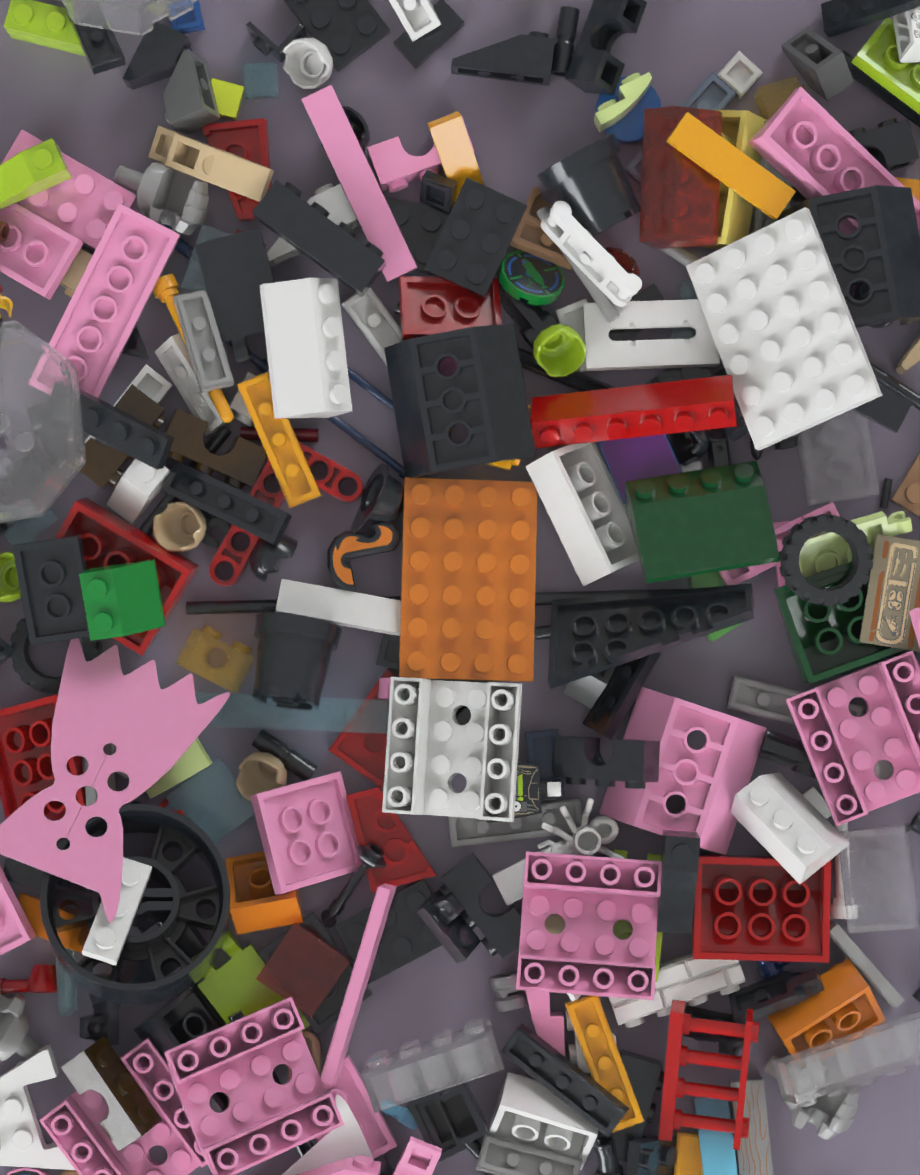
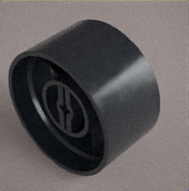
M125 804L119 809L123 834L134 832L158 834L151 859L140 856L127 858L152 866L149 878L156 880L165 887L145 888L139 909H137L131 926L140 927L148 922L164 923L158 929L146 935H127L116 966L109 964L112 967L111 974L103 979L92 974V971L97 964L106 962L87 956L79 963L75 962L58 936L59 932L88 925L90 930L102 901L100 894L91 889L89 893L62 887L60 886L62 878L44 871L40 891V909L52 950L63 970L76 984L90 994L112 1003L135 1006L149 1005L171 999L195 985L212 967L223 947L228 929L230 885L224 861L210 837L193 821L164 807L150 804ZM92 817L87 821L85 829L90 836L100 837L105 834L108 826L103 818ZM63 838L57 845V848L60 850L68 849L70 841L67 838ZM169 847H177L182 851V856L176 861H169L163 856V853ZM197 854L209 868L216 885L186 893L183 884L176 874ZM72 904L78 907L79 912L75 918L66 920L60 916V911L64 906ZM202 904H210L216 912L211 918L203 919L197 915V908ZM186 924L214 931L209 943L194 961L175 944L183 934ZM150 959L155 981L139 984L117 982L123 960L144 961ZM168 962H174L180 966L181 970L169 977H165L161 973L162 967Z

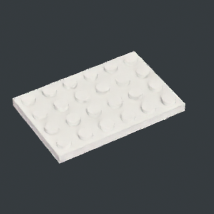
M805 207L686 265L727 375H732L734 394L755 449L762 450L883 396L808 208Z

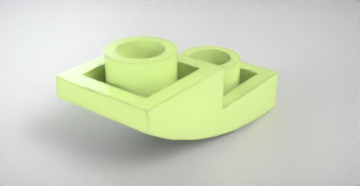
M650 72L642 76L639 73H634L623 79L617 94L620 101L616 102L615 99H612L597 108L598 112L595 113L594 123L599 133L621 120L638 104L650 86L652 80Z
M198 737L174 766L153 786L146 790L150 799L212 764Z

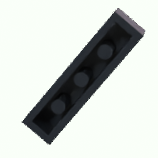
M276 180L252 212L254 218L360 297H363L386 266L385 260L381 258L384 253L370 242L364 245L354 237L357 233L345 223L340 222L337 225L327 217L330 213L318 203L313 202L312 205H309L301 199L303 193L289 182L282 185Z

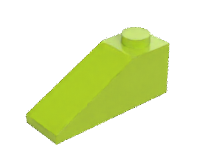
M53 138L18 153L0 165V210L73 178L62 152Z

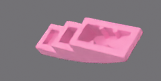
M526 990L531 1018L537 1035L565 1057L563 1012L550 1011L549 992Z

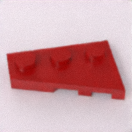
M265 118L213 123L202 127L204 136H206L210 146L225 150L271 169L268 121ZM270 181V184H269V187H268L267 192L269 191V189H270L271 186H272V182H271V181ZM227 190L238 220L241 222L257 221L252 212L260 202Z
M380 787L346 795L359 845L366 846L368 843H373L379 846L385 853L384 860L386 866L384 868H368L366 871L372 893L377 891V887L385 883L399 886L437 875L397 813L382 812L383 792Z

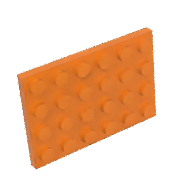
M404 478L399 677L436 680L533 682L537 490L533 482Z

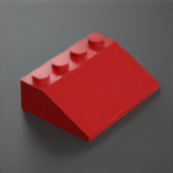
M87 497L75 501L55 537L81 535L87 570L155 559L165 621L199 568L198 564L178 552H167L157 544L155 538ZM161 627L113 639L143 656Z
M58 694L0 710V797L6 819L35 794L54 784L55 778L51 763V737ZM73 756L67 761V770L72 775L78 776L83 774L82 756ZM85 786L76 792V800L82 806H86ZM50 801L44 807L45 817L52 821L60 820L66 812L64 804L60 801Z
M699 854L698 877L692 918L693 959L829 963L831 860L799 884L773 856Z

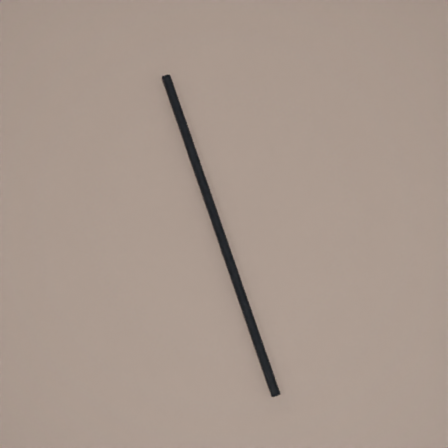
M680 589L535 592V606L552 605V600ZM381 596L401 601V596ZM278 599L186 602V614L275 612Z

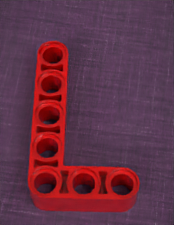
M299 442L310 470L316 463H324L328 466L327 476L322 480H315L318 489L345 503H354L362 497L364 485L356 473ZM268 460L249 495L280 509L285 500L282 489L276 493H270L266 490L265 486L269 477L276 476ZM345 479H353L357 482V491L351 496H344L339 491L340 483ZM232 525L210 564L209 575L216 584L224 587L237 584L250 563L251 553L260 538ZM241 533L247 534L250 538L249 547L244 551H237L233 546L234 538ZM229 562L234 567V574L229 580L222 581L217 575V569L220 564Z

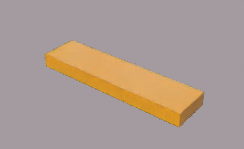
M688 112L684 114L666 140L671 146L773 220L779 217L796 192Z
M269 372L237 384L290 509L321 496L289 419L274 418Z
M585 995L577 1000L566 1002L565 1006L592 1079L630 1108L612 1133L644 1122L599 997Z

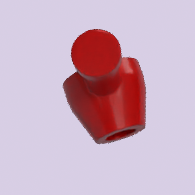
M51 964L34 965L29 979L6 980V978H0V993L2 995L6 993H60L61 982L56 966Z

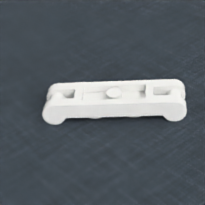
M564 201L555 202L550 212L541 221L542 230L613 304L619 307L626 306L632 299V296L636 295L641 289V279L636 274H628L615 258L593 238L592 234L571 215L572 209L568 203Z

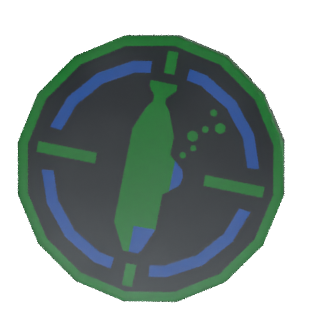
M519 250L508 254L502 261L499 281L503 289L517 300L523 298L529 300L527 304L535 306L548 305L556 301L563 290L564 274L558 265Z

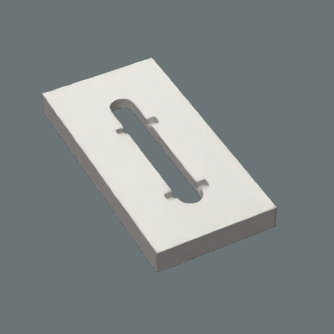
M699 299L629 301L624 307L613 304L620 316L612 322H608L596 303H583L584 344L587 350L585 358L586 371L718 367L720 364L719 352ZM676 327H691L696 333L693 338L635 341H613L608 335L611 330Z

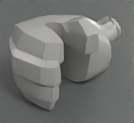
M156 162L152 163L144 173L129 169L124 165H120L116 170L114 183L137 192L138 208L146 217L159 224H166L172 227L173 231L185 235H191L198 225L204 223L209 201L208 182Z
M0 993V1061H5L14 1052L28 1059L44 1047L26 1035L30 1026V1018L25 1012V998L19 994L9 999Z
M776 1053L770 1058L764 1072L772 1075L789 1087L785 1103L791 1110L792 1125L802 1129L806 1122H811L818 1129L817 1135L825 1140L832 1139L838 1133L849 1129L859 1106L860 1088L856 1084L825 1065L812 1060L799 1070Z

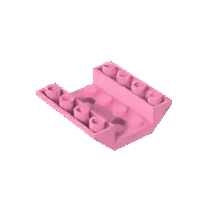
M913 650L786 699L836 827L868 815V812L920 792V667ZM855 697L862 698L867 704V710L861 717L853 716L848 708L849 702ZM880 760H886L892 767L891 775L883 780L877 778L874 774V765Z
M642 687L636 697L623 740L660 741L658 782H646L645 789L625 788V781H616L615 787H607L599 814L662 836L663 830L697 832L700 837V848L726 855L737 823V819L730 813L736 793L750 783L767 728ZM694 730L703 732L706 739L704 746L698 750L690 748L687 743L688 734ZM674 794L682 796L685 801L684 809L677 814L670 813L666 808L667 799Z
M526 851L516 990L654 1000L656 977L655 952L662 862ZM551 915H558L564 920V930L559 934H551L545 928V921ZM625 920L630 923L632 934L628 939L621 940L613 934L615 922Z
M292 996L164 1052L174 1087L199 1149L213 1175H235L344 1125L332 1093L326 1092L320 1080V1075L301 1030L304 1029V1025ZM279 1064L287 1066L290 1070L288 1082L282 1085L277 1084L272 1076L274 1068ZM216 1092H222L228 1098V1106L220 1113L214 1112L209 1103L211 1096Z
M149 1037L119 1057L162 1119L147 1133L118 1151L99 1124L109 1114L108 1104L105 1098L94 1090H87L79 1095L77 1090L74 1091L39 1120L79 1175H188L199 1166L202 1168L207 1164L174 1087L168 1063ZM159 1145L166 1149L168 1154L166 1161L157 1163L151 1159L149 1151L153 1146Z

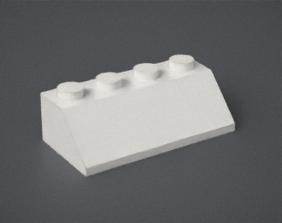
M304 278L260 285L274 418H330L351 412L352 403L338 280L334 278Z
M595 442L564 446L525 466L583 586L640 560L625 504H623L614 480Z

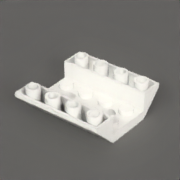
M391 677L382 812L514 822L522 684ZM462 706L468 707L471 712V719L465 725H461L456 719V713ZM458 773L464 775L467 781L466 788L461 793L456 792L452 787V779Z

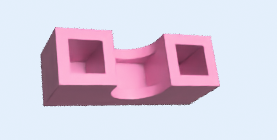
M399 136L367 147L369 158L382 191L389 189V192L393 193L408 187L407 182L418 178L422 182V177L427 170L439 174L438 171L443 170L435 144L423 156L408 154L403 149ZM470 140V143H471V146H472V149H473V152H474V155H475V151H474L472 142H471V140Z

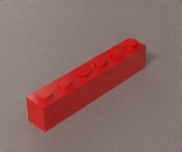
M732 375L532 397L531 426L536 448L736 427V400Z

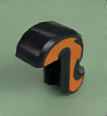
M380 521L371 523L370 528L373 534L370 536L359 531L355 533L344 531L334 537L327 550V566L330 576L337 585L346 591L356 592L350 559L391 552L396 549L400 536L393 524Z

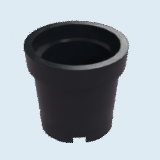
M614 133L582 148L537 175L547 191L552 190L558 201H564L570 205L572 209L571 215L585 229L591 232L592 236L602 233L633 216L630 209H632L634 214L642 211L618 156L621 150Z
M275 612L257 614L255 617L254 636L258 639L252 698L265 704L267 703V698H271L273 702L277 703V707L287 709L312 710V707L319 709L332 651L338 648L342 629L330 622L303 615Z

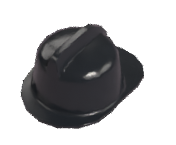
M386 464L378 465L367 481L360 507L351 525L353 533L357 532L368 519L390 522L400 515L403 506L404 488L398 480L388 474L389 470Z

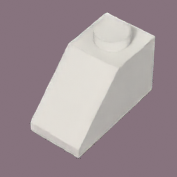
M135 459L119 480L107 506L134 525L161 491L171 470L165 466L163 469L156 470Z

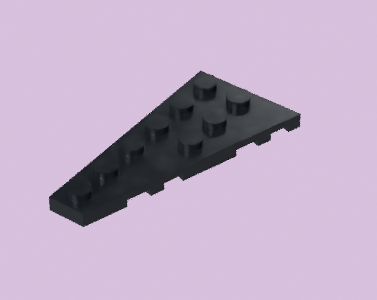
M752 583L552 600L548 684L550 689L754 619Z

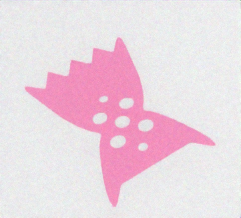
M79 638L71 639L65 658L52 722L51 763L55 781L52 786L31 797L0 824V854L98 892L107 919L111 923L117 913L122 883L123 826L119 809L122 805L143 794L174 766L218 714L228 700L230 692L217 695L204 703L197 704L192 674H188L168 688L160 689L155 660H150L133 672L123 675L117 645L112 646L93 660L87 662ZM112 743L116 746V752L113 755L104 753L103 747L106 744ZM73 756H82L88 761V769L82 775H72L67 770V761ZM120 771L127 774L129 777L128 787L123 791H113L110 789L107 780L112 773ZM92 786L97 791L98 798L94 804L82 806L77 802L76 792L81 787ZM50 801H60L64 804L66 812L60 820L52 821L45 817L44 807ZM92 817H101L107 822V831L100 837H92L85 829L87 821ZM60 838H67L70 841V846L66 850H60L57 848V841Z

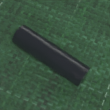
M884 479L879 508L888 509L893 479Z

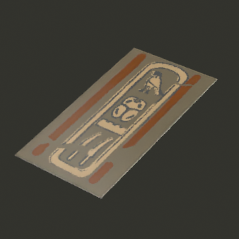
M877 534L873 554V568L870 573L859 642L919 652L920 648L909 611L920 607V541Z

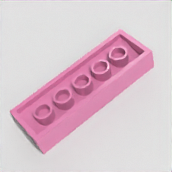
M802 87L796 88L776 113L748 141L806 199L875 185L904 187ZM912 195L920 236V202ZM846 218L840 222L838 229L843 234L850 235L857 230L858 223L852 218Z

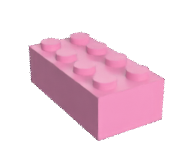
M22 129L2 163L43 141ZM62 153L73 178L21 200L17 204L84 242L83 245L95 252L119 203L137 212L139 211L137 195Z

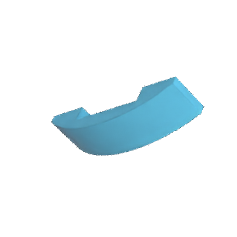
M704 1097L693 1098L696 1115L731 1119L728 1100ZM697 1129L702 1175H738L736 1155L733 1149V1133Z

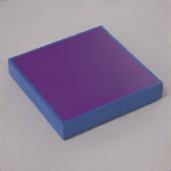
M667 434L608 440L598 443L623 504H625L626 481L683 472Z

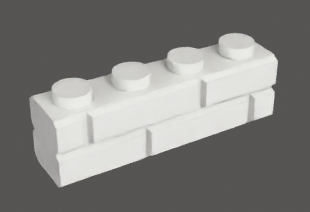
M693 953L659 964L654 1000L608 998L618 1026L625 1023L626 1028H631L644 1023V1017L650 1014L657 1013L658 1017L669 1015L672 1000L686 1001L689 1003V1006L699 1005L708 1001L707 995L720 991L721 995L736 992L740 989L739 984L746 981L739 960L693 959Z

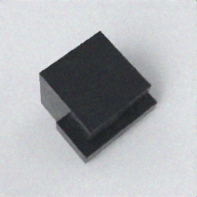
M464 1075L438 1087L436 1085L406 1100L424 1141L443 1149L438 1162L465 1150V1144L488 1134L487 1122Z

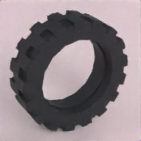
M821 514L807 517L800 524L797 523L790 529L791 532L782 541V551H779L781 561L779 569L781 576L786 581V586L796 596L810 603L833 606V604H842L849 601L850 597H855L862 591L860 588L863 584L866 585L870 578L868 576L869 569L873 568V560H871L870 555L873 552L871 544L867 543L866 534L858 529L855 523L839 516ZM824 531L834 532L843 537L849 544L852 553V564L848 575L841 583L830 588H819L808 583L801 574L799 567L800 551L805 542L814 534Z
M21 619L17 623L15 633H12L10 639L12 641L11 647L15 650L11 656L13 669L19 674L20 679L25 684L33 687V689L52 694L59 693L62 676H46L38 671L30 661L28 651L30 640L26 619ZM90 637L81 638L83 654L87 662L100 655V650H102L101 641H90Z

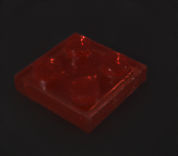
M295 922L256 979L284 999L292 996L295 1006L312 1017L351 960Z

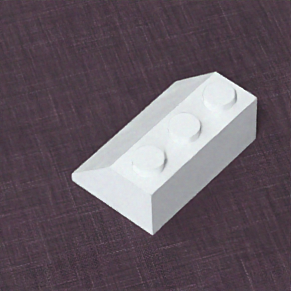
M780 772L760 775L735 794L730 813L799 884L849 846V842Z
M508 1072L500 1090L487 1135L582 1160V1170L599 1130L538 1081L530 1079L525 1075Z

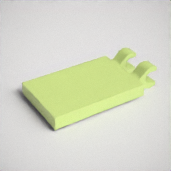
M883 511L850 520L856 524L858 529L866 534L867 543L871 544L873 552L870 555L874 554L877 534L895 536L909 533L913 530L911 518H905L904 511L892 513L888 518ZM824 531L814 534L805 542L800 551L799 567L801 574L806 578L851 562L852 553L850 546L843 537L834 532Z

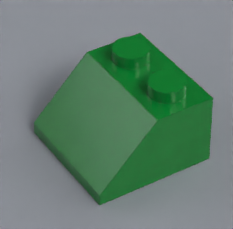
M155 559L91 568L79 574L90 641L122 637L166 626Z

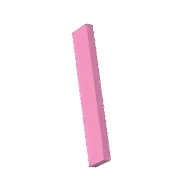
M329 85L301 99L368 242L374 244L384 253L381 258L386 263L385 268L382 270L386 281L390 282L417 269L416 262L333 86Z
M385 883L377 887L320 1077L323 1083L333 1085L340 1077L396 886Z

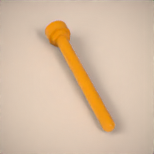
M167 274L159 277L152 292L156 299H160L161 303L166 304L185 343L173 303V297L179 295L178 289L180 286L174 274ZM222 389L209 391L208 393L221 420L225 423L231 422L234 415Z

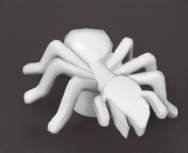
M588 798L583 811L581 826L578 828L565 806L560 807V811L570 827L573 837L556 826L542 823L541 825L542 829L553 832L567 840L564 845L554 843L551 840L538 844L539 849L547 845L552 846L545 849L542 853L574 855L582 853L584 856H591L598 851L610 858L625 859L623 856L601 846V844L611 843L618 835V826L613 818L606 815L597 816L588 824L589 814L594 803L593 798Z

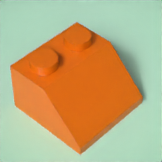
M264 851L226 858V870L230 885L229 910L237 935L303 923L299 889L275 895Z

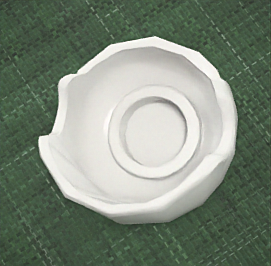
M299 38L293 40L284 48L283 53L286 54L283 69L290 75L294 84L303 89H316L330 78L333 59L327 46L315 38Z

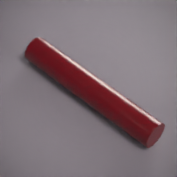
M255 427L240 428L241 438L245 440H260ZM293 428L298 441H319V429Z

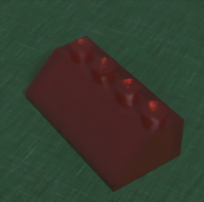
M680 106L644 109L639 242L655 249L717 245L720 180L671 146L666 140L686 112L721 136L722 112Z

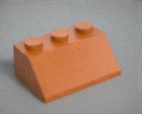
M849 958L833 965L826 973L820 976L824 991L812 997H807L808 999L804 1002L766 1016L799 1070L810 1060L819 1063L886 1020L869 985Z

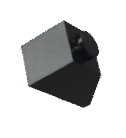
M152 19L123 76L127 87L134 90L171 77L182 52L188 49L193 52L190 48L191 43L188 36Z

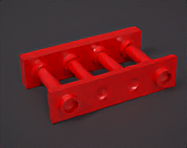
M672 1000L658 1140L672 1141L673 1129L680 1130V1126L734 1133L733 1149L740 1150L741 1138L748 1139L750 1118L743 1117L750 1044L751 1042H758L759 1022H753L754 1010L747 1009L745 1024L691 1018V1014L685 1013L686 1001ZM692 1031L744 1038L742 1056L689 1050L688 1046L682 1045L683 1034L689 1035V1032ZM686 1063L741 1070L739 1088L685 1081L684 1077H679V1067L686 1066ZM683 1095L736 1101V1120L682 1113V1109L676 1108V1098H683Z

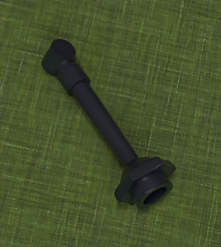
M368 843L366 846L359 845L357 847L362 864L339 896L332 901L329 909L321 913L325 927L331 928L336 925V916L340 915L345 907V903L368 868H384L386 866L384 860L385 853L379 846Z

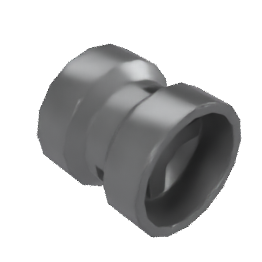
M517 971L489 977L491 989L496 993L494 1000L496 1012L516 1010L528 1005L526 994L522 990H516Z

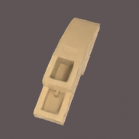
M159 125L148 155L149 158L164 163L175 170L259 202L266 195L274 173L272 169Z

